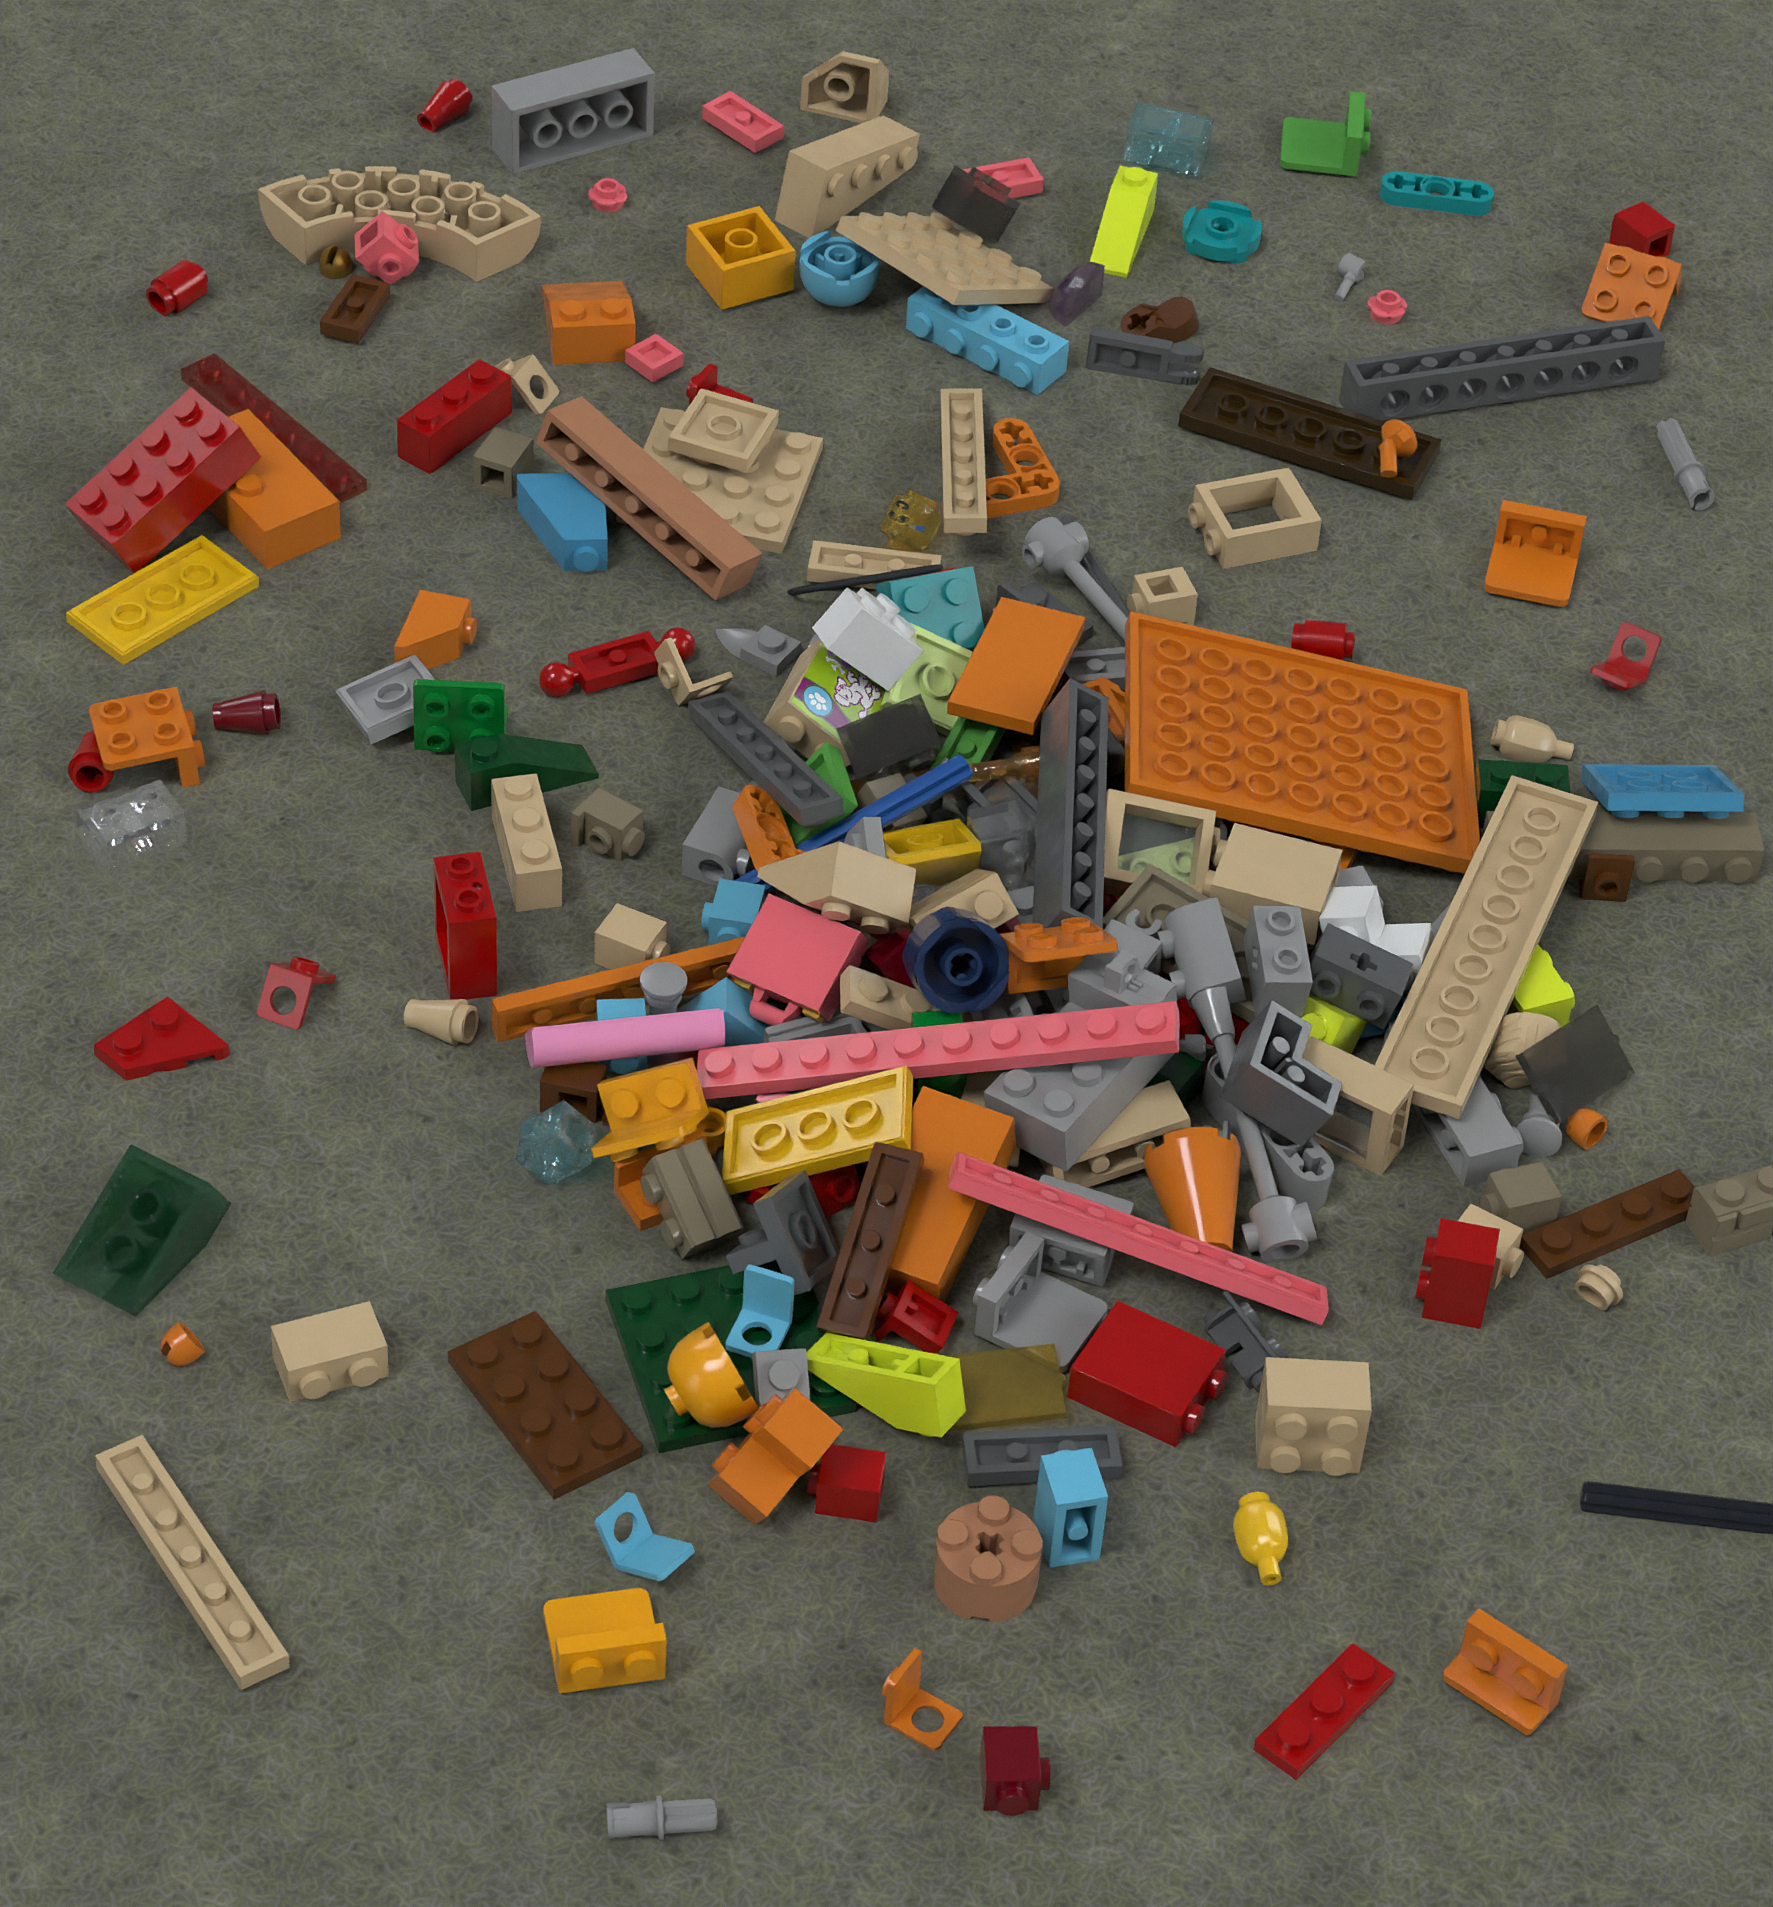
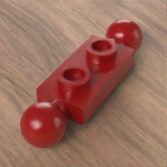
M675 627L666 631L661 641L657 642L649 631L568 653V666L561 662L547 664L539 674V685L548 696L562 697L568 694L576 683H579L585 694L651 676L658 673L659 664L655 657V651L665 639H673L683 662L693 655L695 639L688 630Z

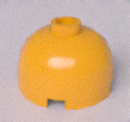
M709 1322L692 1331L677 1343L670 1354L667 1366L672 1385L665 1388L664 1391L679 1416L689 1412L699 1424L711 1428L728 1427L751 1416L759 1408Z

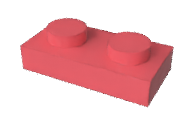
M732 91L702 105V119L754 153L784 138L783 124Z
M1030 157L957 170L956 185L969 206L1043 193L1044 179Z

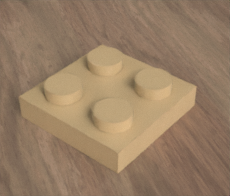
M701 388L669 435L668 450L747 473L778 425L779 410Z

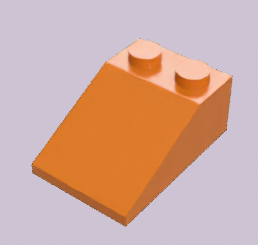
M623 281L541 285L553 365L625 361V350L635 345L636 323L632 299Z

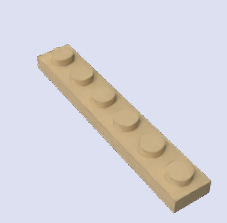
M982 388L941 389L944 533H955L961 536L987 533Z
M140 1435L95 1455L96 1469L239 1688L243 1690L290 1668L289 1654L144 1436Z

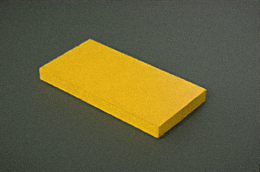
M201 535L67 611L66 620L122 665H125L259 587V577Z
M908 1066L727 1111L722 1181L728 1194L733 1195L777 1184L788 1176L805 1170L809 1176L869 1161L875 1141L911 1150L913 1075Z

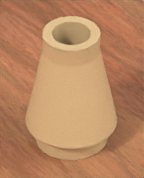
M411 999L405 1007L404 1024L406 1027L418 1029L453 1046H457L459 1042L470 1043L477 1032L479 1023L478 1010L475 1006L469 1005L465 999Z

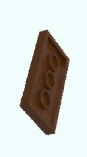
M536 1311L448 1351V1363L553 1500L642 1457V1444Z

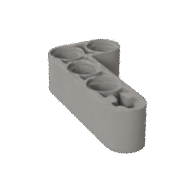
M1215 1054L1208 1062L1202 1090V1102L1222 1128L1223 1121L1229 1120L1232 1133L1237 1137L1241 1150L1247 1156L1233 1106L1220 1097L1225 1078L1218 1054ZM1257 1120L1278 1193L1281 1196L1294 1198L1297 1204L1307 1202L1310 1211L1318 1210L1324 1206L1334 1172V1163L1331 1157L1313 1136L1301 1147Z

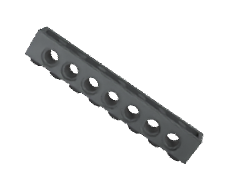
M1650 316L1347 360L1344 364L1339 401L1346 410L1384 421L1655 380L1658 378L1665 339Z

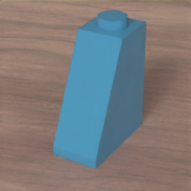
M570 473L517 474V510L564 571L583 572L607 570L608 537L605 503Z

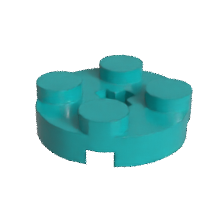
M1223 200L1208 201L1207 208L1196 211V205L1191 207L1184 215L1182 239L1185 242L1186 251L1192 255L1239 264L1245 262L1247 256L1253 254L1260 245L1262 223L1259 218L1256 223L1251 218V210L1241 204Z

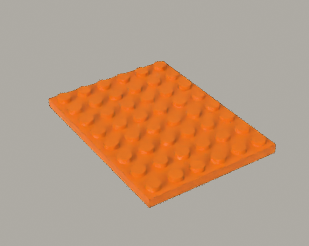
M1130 611L1125 623V792L1216 811V817L1234 823L1240 822L1270 829L1278 833L1293 834L1322 843L1328 842L1354 848L1362 852L1398 858L1405 862H1415L1442 868L1449 872L1466 873L1480 843L1467 689Z

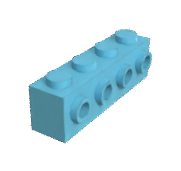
M924 286L908 298L906 329L912 331L918 337H923L945 348L952 354H957L977 364L986 371H991L1011 381L1017 387H1023L1039 395L1066 372L1069 341L995 304L953 305Z

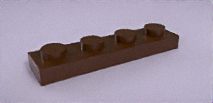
M875 1141L816 1326L819 1333H832L869 1341L925 1161L923 1153Z
M1678 1169L1522 1235L1519 1247L1546 1279L1685 1221L1689 1207H1692L1690 1202L1695 1186Z

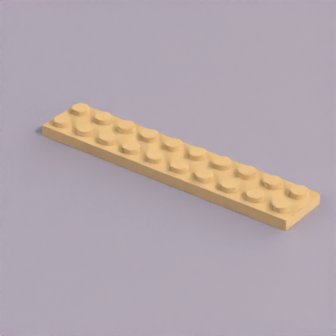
M1511 775L1375 1063V1066L1414 1084L1411 1104L1460 1119L1496 1039L1503 1016H1506L1593 823L1599 802Z

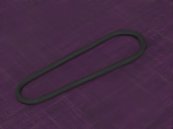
M941 564L927 565L791 588L787 593L788 595H799L914 577L941 571L943 566Z

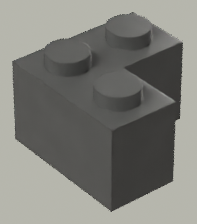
M1271 1000L1242 1032L1220 1097L1302 1147L1332 1116L1342 1082L1302 1058L1312 1025Z

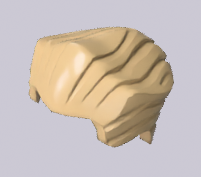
M1516 1012L1503 1016L1496 1039L1483 1067L1511 1089L1548 1081L1556 1077L1566 1067L1562 1053L1559 1022L1551 1017L1529 1012Z

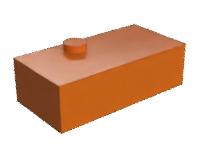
M249 409L229 416L232 421L241 427L261 458L220 495L208 509L266 569L341 539L339 500Z
M925 1086L922 1087L912 1108L911 1150L923 1153L925 1161L885 1290L896 1293L910 1280L945 1303L990 1204L949 1189L950 1165L956 1152H961L1006 1169L1016 1147L1014 1117Z

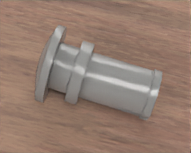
M658 962L645 967L641 972L640 986L644 991L645 1000L649 1004V1015L677 1013V1005L682 1000V993L687 987V975L680 966L670 962Z
M1539 1086L1531 1091L1528 1112L1516 1127L1523 1140V1153L1538 1157L1553 1155L1562 1144V1133L1559 1129L1560 1123L1556 1117L1560 1105V1095L1551 1087L1548 1100L1544 1099L1546 1086Z

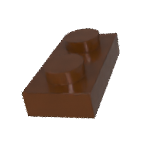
M352 274L321 318L320 334L359 344L390 298V283Z

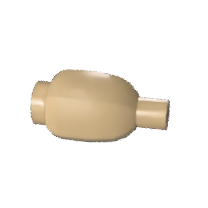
M1514 715L1506 721L1497 719L1490 742L1491 745L1498 746L1500 752L1506 758L1531 763L1546 762L1552 757L1569 761L1574 749V744L1557 740L1554 731L1548 725L1534 719Z

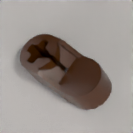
M1174 297L1159 306L1139 304L1123 316L1120 327L1122 332L1177 343L1188 339L1197 331L1199 319L1192 301L1185 297Z

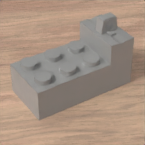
M1123 949L1119 951L1118 955L1111 952L1086 955L1085 959L1068 974L1069 1002L1059 1013L1172 1001L1177 1003L1176 984L1140 967L1137 956ZM1175 1053L1006 1069L984 1091L985 1108L1014 1117L1017 1147L1067 1172Z

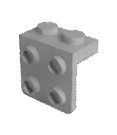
M1026 1231L1015 1247L1009 1245L1004 1250L999 1260L997 1271L992 1278L985 1277L978 1285L973 1297V1305L977 1306L974 1334L1055 1373H1063L1067 1371L1107 1315L1108 1307L1105 1301L1041 1272L1045 1238Z

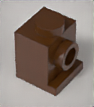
M585 1062L545 1067L540 1079V1112L596 1123L603 1107L597 1084L602 1080L609 1079L607 1078V1065Z

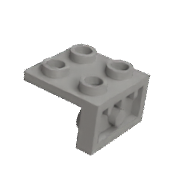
M1042 1175L1039 1179L1042 1183L1129 1215L1133 1213L1134 1204L1129 1200L1048 1175ZM1015 1213L1010 1225L1009 1245L1015 1247L1026 1231L1032 1232L1045 1238L1041 1268L1100 1287L1104 1286L1118 1250Z

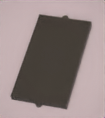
M1598 1005L1586 1010L1515 1056L1532 1085L1531 1092L1533 1095L1538 1096L1550 1120L1556 1125L1635 1073L1619 1045V1037L1613 1034Z

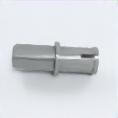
M656 1796L657 1801L607 1803L608 1839L658 1835L659 1840H664V1834L713 1831L717 1827V1805L715 1800L711 1798L662 1801V1796Z

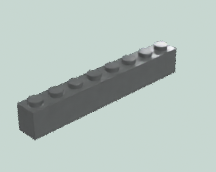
M1071 678L1041 715L1032 923L1043 924V928L1061 926V920L1066 918L1086 917L1090 919V922L1103 928L1109 698Z

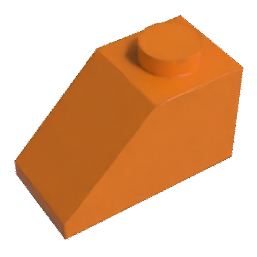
M420 589L394 645L395 663L416 655L427 670L459 659L465 644H473L476 636L477 619L471 618V599Z

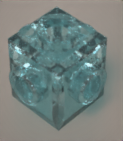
M563 1100L539 1115L530 1116L522 1124L519 1130L520 1139L515 1160L544 1183L554 1185L568 1176L577 1175L584 1167L592 1163L593 1154L591 1148L595 1145L598 1127Z

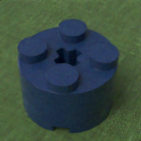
M950 906L943 907L923 918L911 931L902 953L907 975L914 987L932 1005L948 1013L976 1012L987 1008L1004 991L1010 973L1008 970L1009 952L1001 935L975 913ZM956 955L964 960L959 967L951 963V960Z

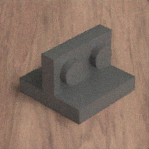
M806 1170L788 1176L753 1203L760 1220L756 1223L758 1228L739 1236L738 1239L741 1244L726 1255L733 1274L744 1271L749 1264L758 1266L777 1260L782 1274L790 1276L795 1280L794 1295L809 1291L835 1269L840 1251Z

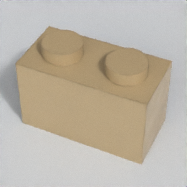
M370 1301L271 1326L273 1359L290 1402L304 1398L318 1399L331 1391L354 1385L364 1387L375 1383L378 1379L389 1377L388 1346Z

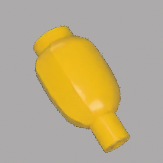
M1251 1492L1240 1498V1508L1233 1519L1236 1542L1241 1555L1246 1561L1258 1568L1261 1583L1267 1586L1275 1585L1282 1579L1278 1562L1284 1557L1288 1546L1284 1514L1277 1505L1270 1502L1268 1494L1264 1492Z

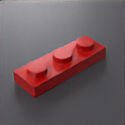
M1352 1643L1255 1739L1253 1750L1297 1780L1393 1683L1395 1672Z

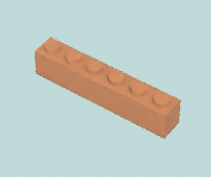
M580 396L547 411L535 443L716 601L743 588L750 582L763 553L585 398Z

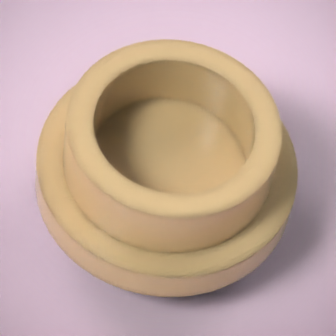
M1588 1264L1584 1265L1579 1271V1280L1575 1284L1576 1292L1582 1299L1599 1310H1606L1610 1305H1617L1623 1298V1291L1620 1287L1621 1281L1610 1268L1604 1265L1594 1266Z

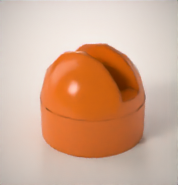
M1589 1108L1576 1109L1568 1117L1566 1125L1567 1135L1575 1144L1584 1150H1588L1603 1138L1608 1127V1119Z
M181 1321L172 1326L161 1339V1353L167 1356V1362L174 1366H187L206 1352L195 1334Z

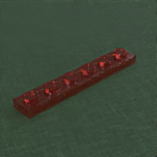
M217 354L209 355L181 369V380L227 417L249 409L339 500V504L367 491V479Z

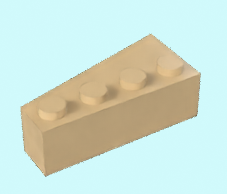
M882 115L790 150L775 221L808 238L823 232L840 220L841 216L847 215L913 167L918 157L917 145L920 134Z

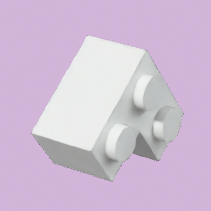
M847 587L812 627L829 651L888 691L923 652L922 648L913 638V635L917 632L915 628L898 615L901 611L900 608L886 595L880 593L875 597L863 588L855 593Z
M1377 885L1331 887L1319 917L1322 933L1326 925L1330 923L1413 963L1414 965L1403 994L1409 993L1434 940L1431 923L1385 924Z

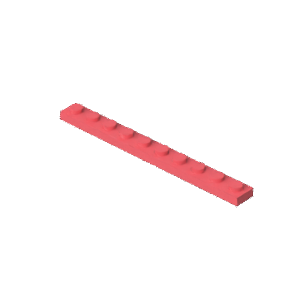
M1176 1001L700 1049L698 1052L697 1075L704 1098L715 1099L815 1089L906 1065L911 1071L913 1079L1177 1053L1179 1052L1180 1013Z

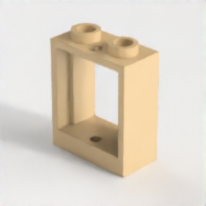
M1290 468L1195 485L1193 503L1188 508L1192 527L1200 529L1204 536V543L1208 554L1215 555L1223 569L1317 551L1322 520ZM1272 505L1281 521L1233 530L1224 514Z

